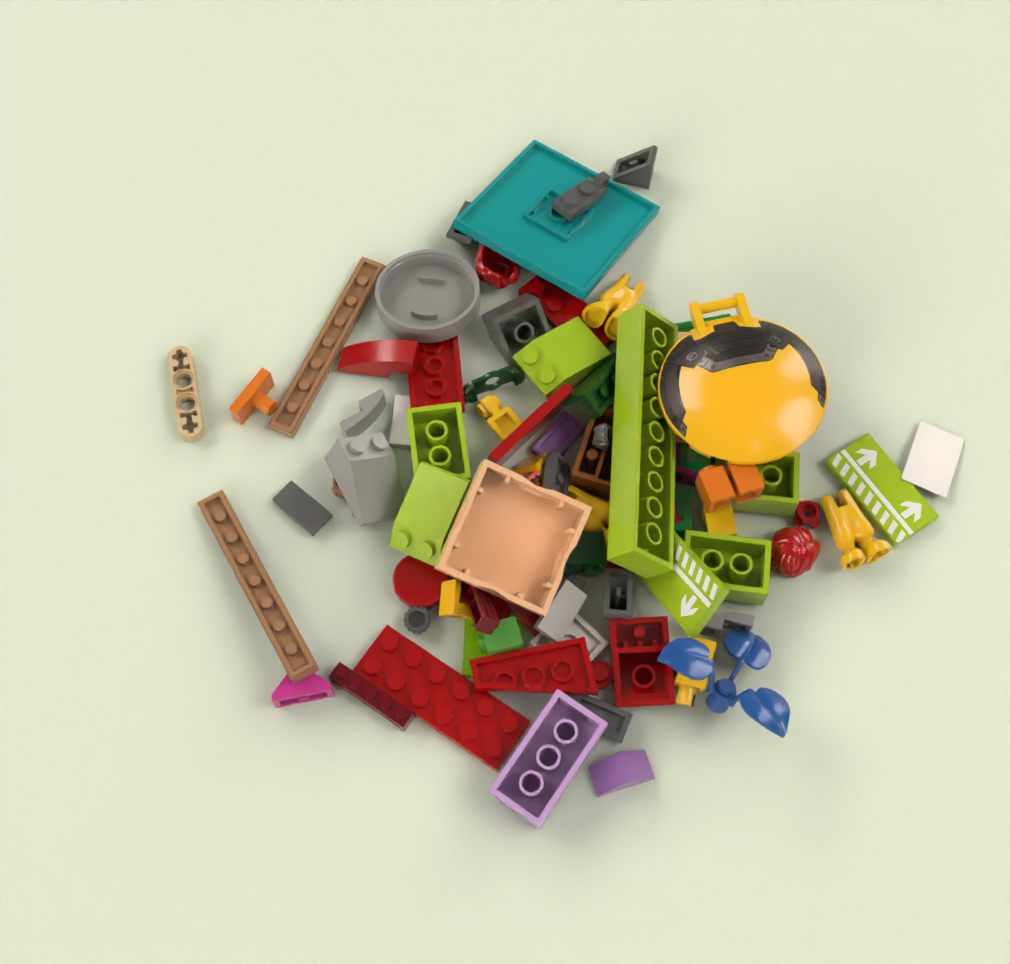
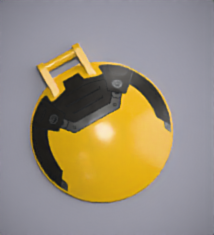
M743 292L735 293L733 297L698 304V302L689 303V314L694 329L683 335L669 350L661 366L658 379L660 408L671 430L676 436L679 435L690 444V448L708 458L713 456L728 460L729 464L755 465L767 463L796 451L799 445L809 437H812L818 429L828 401L827 377L823 365L814 350L800 336L788 328L772 321L751 317ZM736 308L738 314L705 322L702 314Z

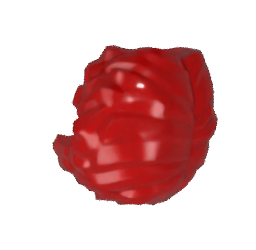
M485 245L479 247L475 260V269L478 278L492 288L504 289L508 284L514 285L518 281L520 276L519 264Z
M798 526L784 527L776 531L771 538L770 566L780 575L789 578L800 576L811 570L818 557L820 543L813 540L811 532L806 528Z

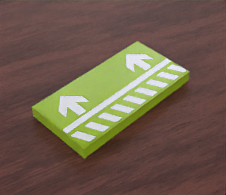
M869 433L827 458L824 462L830 472L844 489H847L854 501L893 548L939 518V515L910 482L901 479L903 473Z
M675 531L673 570L648 579L637 574L684 631L694 638L700 634L730 592Z

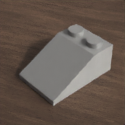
M375 433L337 439L324 460L360 527L394 521L404 501L395 454L384 434Z

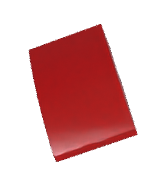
M668 616L608 619L609 651L613 670L612 682L615 706L620 708L675 705L673 668L657 661L663 648L669 644Z

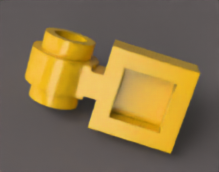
M487 394L478 400L475 408L483 419L489 418L486 420V425L502 442L522 421L508 405L499 410L502 404L495 394L490 396Z

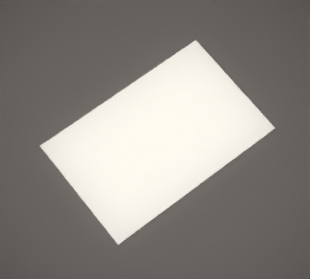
M920 421L901 479L947 498L964 439Z

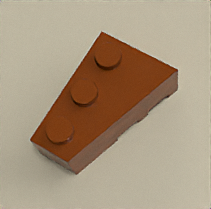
M608 407L601 416L593 420L590 417L570 478V485L610 500L612 444L609 450H603L595 447L592 441L595 434L593 429L603 423H607L610 426L613 438L614 408Z

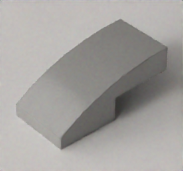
M382 389L359 400L360 412L340 422L344 438L359 436L377 420L386 407L385 393Z
M715 612L700 634L718 638L722 629L730 631L746 630L750 632L755 616L736 612Z

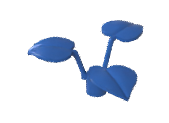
M746 630L730 631L725 636L723 645L726 652L733 658L739 659L728 679L723 678L716 681L715 684V662L708 659L710 651L706 645L698 640L684 637L671 641L663 648L658 656V662L664 663L683 676L694 680H704L709 677V686L706 690L709 694L706 698V704L712 711L724 713L728 710L729 706L734 707L736 702L740 701L742 709L749 717L767 730L784 738L790 718V707L779 693L769 688L761 687L756 692L748 688L736 696V685L733 681L743 664L746 663L752 669L760 670L766 667L771 659V649L762 637Z

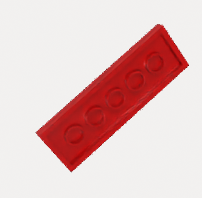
M389 625L384 627L353 669L361 677L413 711L415 717L496 772L499 771L531 723L529 719L487 691H475L472 681Z

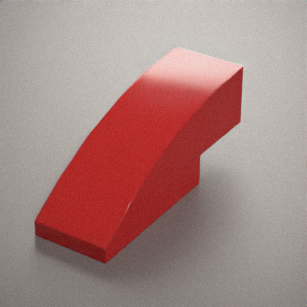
M376 340L343 347L337 369L338 372L390 378L391 372L415 375L420 356L418 341Z

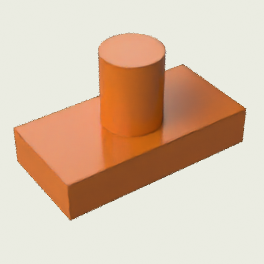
M261 368L229 407L235 421L243 425L256 408L268 416L275 412L278 402L267 396L274 386L271 372Z

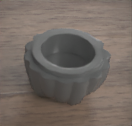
M603 423L593 429L595 434L592 444L599 449L609 450L612 444L611 428L607 423Z
M414 606L405 613L404 625L408 631H412L414 634H421L430 627L431 615L422 606Z

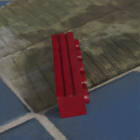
M461 581V589L475 631L492 635L494 630L498 628L500 619L497 616L490 594Z
M341 662L330 673L329 679L331 682L363 702L405 732L415 718L413 711Z

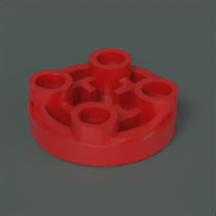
M409 555L397 564L392 578L394 592L402 603L411 608L422 606L427 610L433 609L435 605L440 603L441 584L443 581L450 580L449 575Z

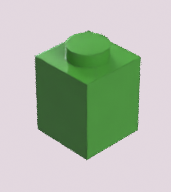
M515 616L501 619L498 628L494 630L492 635L482 632L481 635H477L481 653L486 652L487 656L523 649V642Z

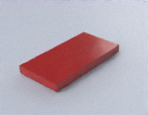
M458 335L441 342L418 343L420 356L415 375H408L410 408L461 402L462 413H465Z
M564 383L489 454L487 460L502 466L564 407L562 403L571 395L574 389L568 383Z

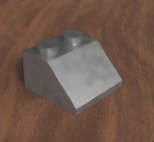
M528 293L481 315L490 339L508 366L516 365L513 356L527 344L551 331L539 298Z

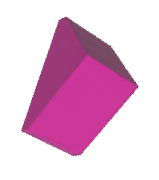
M316 673L294 684L288 674H286L271 695L272 702L276 708L335 697L331 683Z

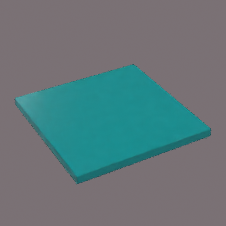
M534 139L453 220L452 227L584 301L658 215L660 206L609 180V187L603 195V199L570 222L551 208L552 202L588 177L594 179L598 173Z

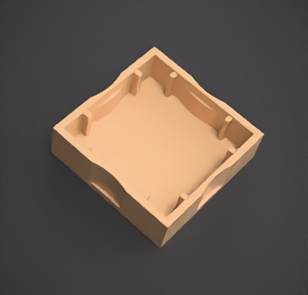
M484 459L479 464L434 569L537 615L546 616L562 580L566 561L577 545L592 507L555 490L539 487L531 483L524 476Z

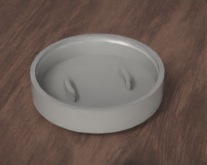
M418 250L396 258L383 269L375 285L378 315L384 326L396 336L405 340L418 341V343L441 342L459 335L473 323L480 309V285L475 270L463 258L442 250Z

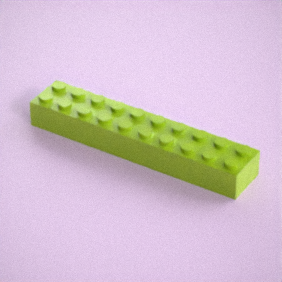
M641 303L618 315L607 560L648 579L673 570L676 435L667 424L660 408L658 379L666 355L678 341V326Z

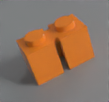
M727 462L725 467L723 465L718 467L716 465H709L701 469L695 485L706 512L710 513L730 507L732 505L731 498H734L736 505L760 498L765 485L756 464L738 465Z

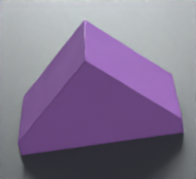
M645 750L618 752L588 767L598 797L655 779Z

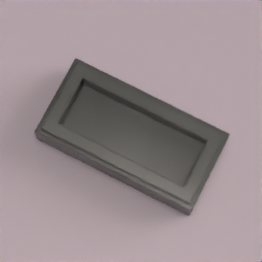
M292 480L272 499L277 507L312 536L332 518V514Z

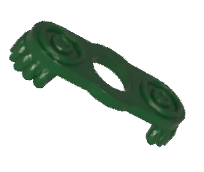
M510 365L497 371L488 372L482 377L471 380L464 385L465 400L468 403L477 402L478 394L495 390L511 381L518 386L522 381H525V374L517 365ZM490 378H499L493 384H485Z

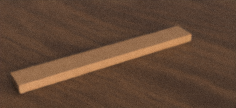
M363 256L361 257L268 424L269 429L294 439L374 293L377 279L385 268L384 264Z
M223 490L197 502L292 683L294 684L320 670Z

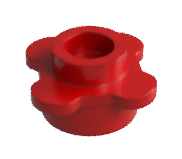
M810 500L799 501V505L795 510V517L792 520L793 524L798 527L810 525L812 528H817L821 522L818 518L820 505Z

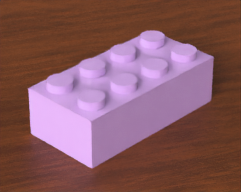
M557 689L488 792L531 824L541 829L606 731L608 722Z

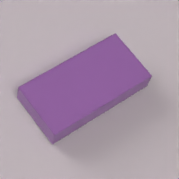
M564 411L531 448V453L538 455L556 450L563 456L585 431L586 425Z

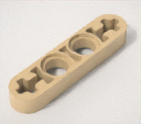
M176 346L168 353V364L177 426L181 437L186 442L195 443L201 440L205 434L195 362L191 351L187 347ZM179 356H184L183 364L185 369H181L178 363ZM183 377L192 379L187 387H179L177 385L178 381ZM187 400L195 402V406L191 410L184 411L181 409L183 402ZM187 419H192L195 426L193 433L188 432L189 422Z

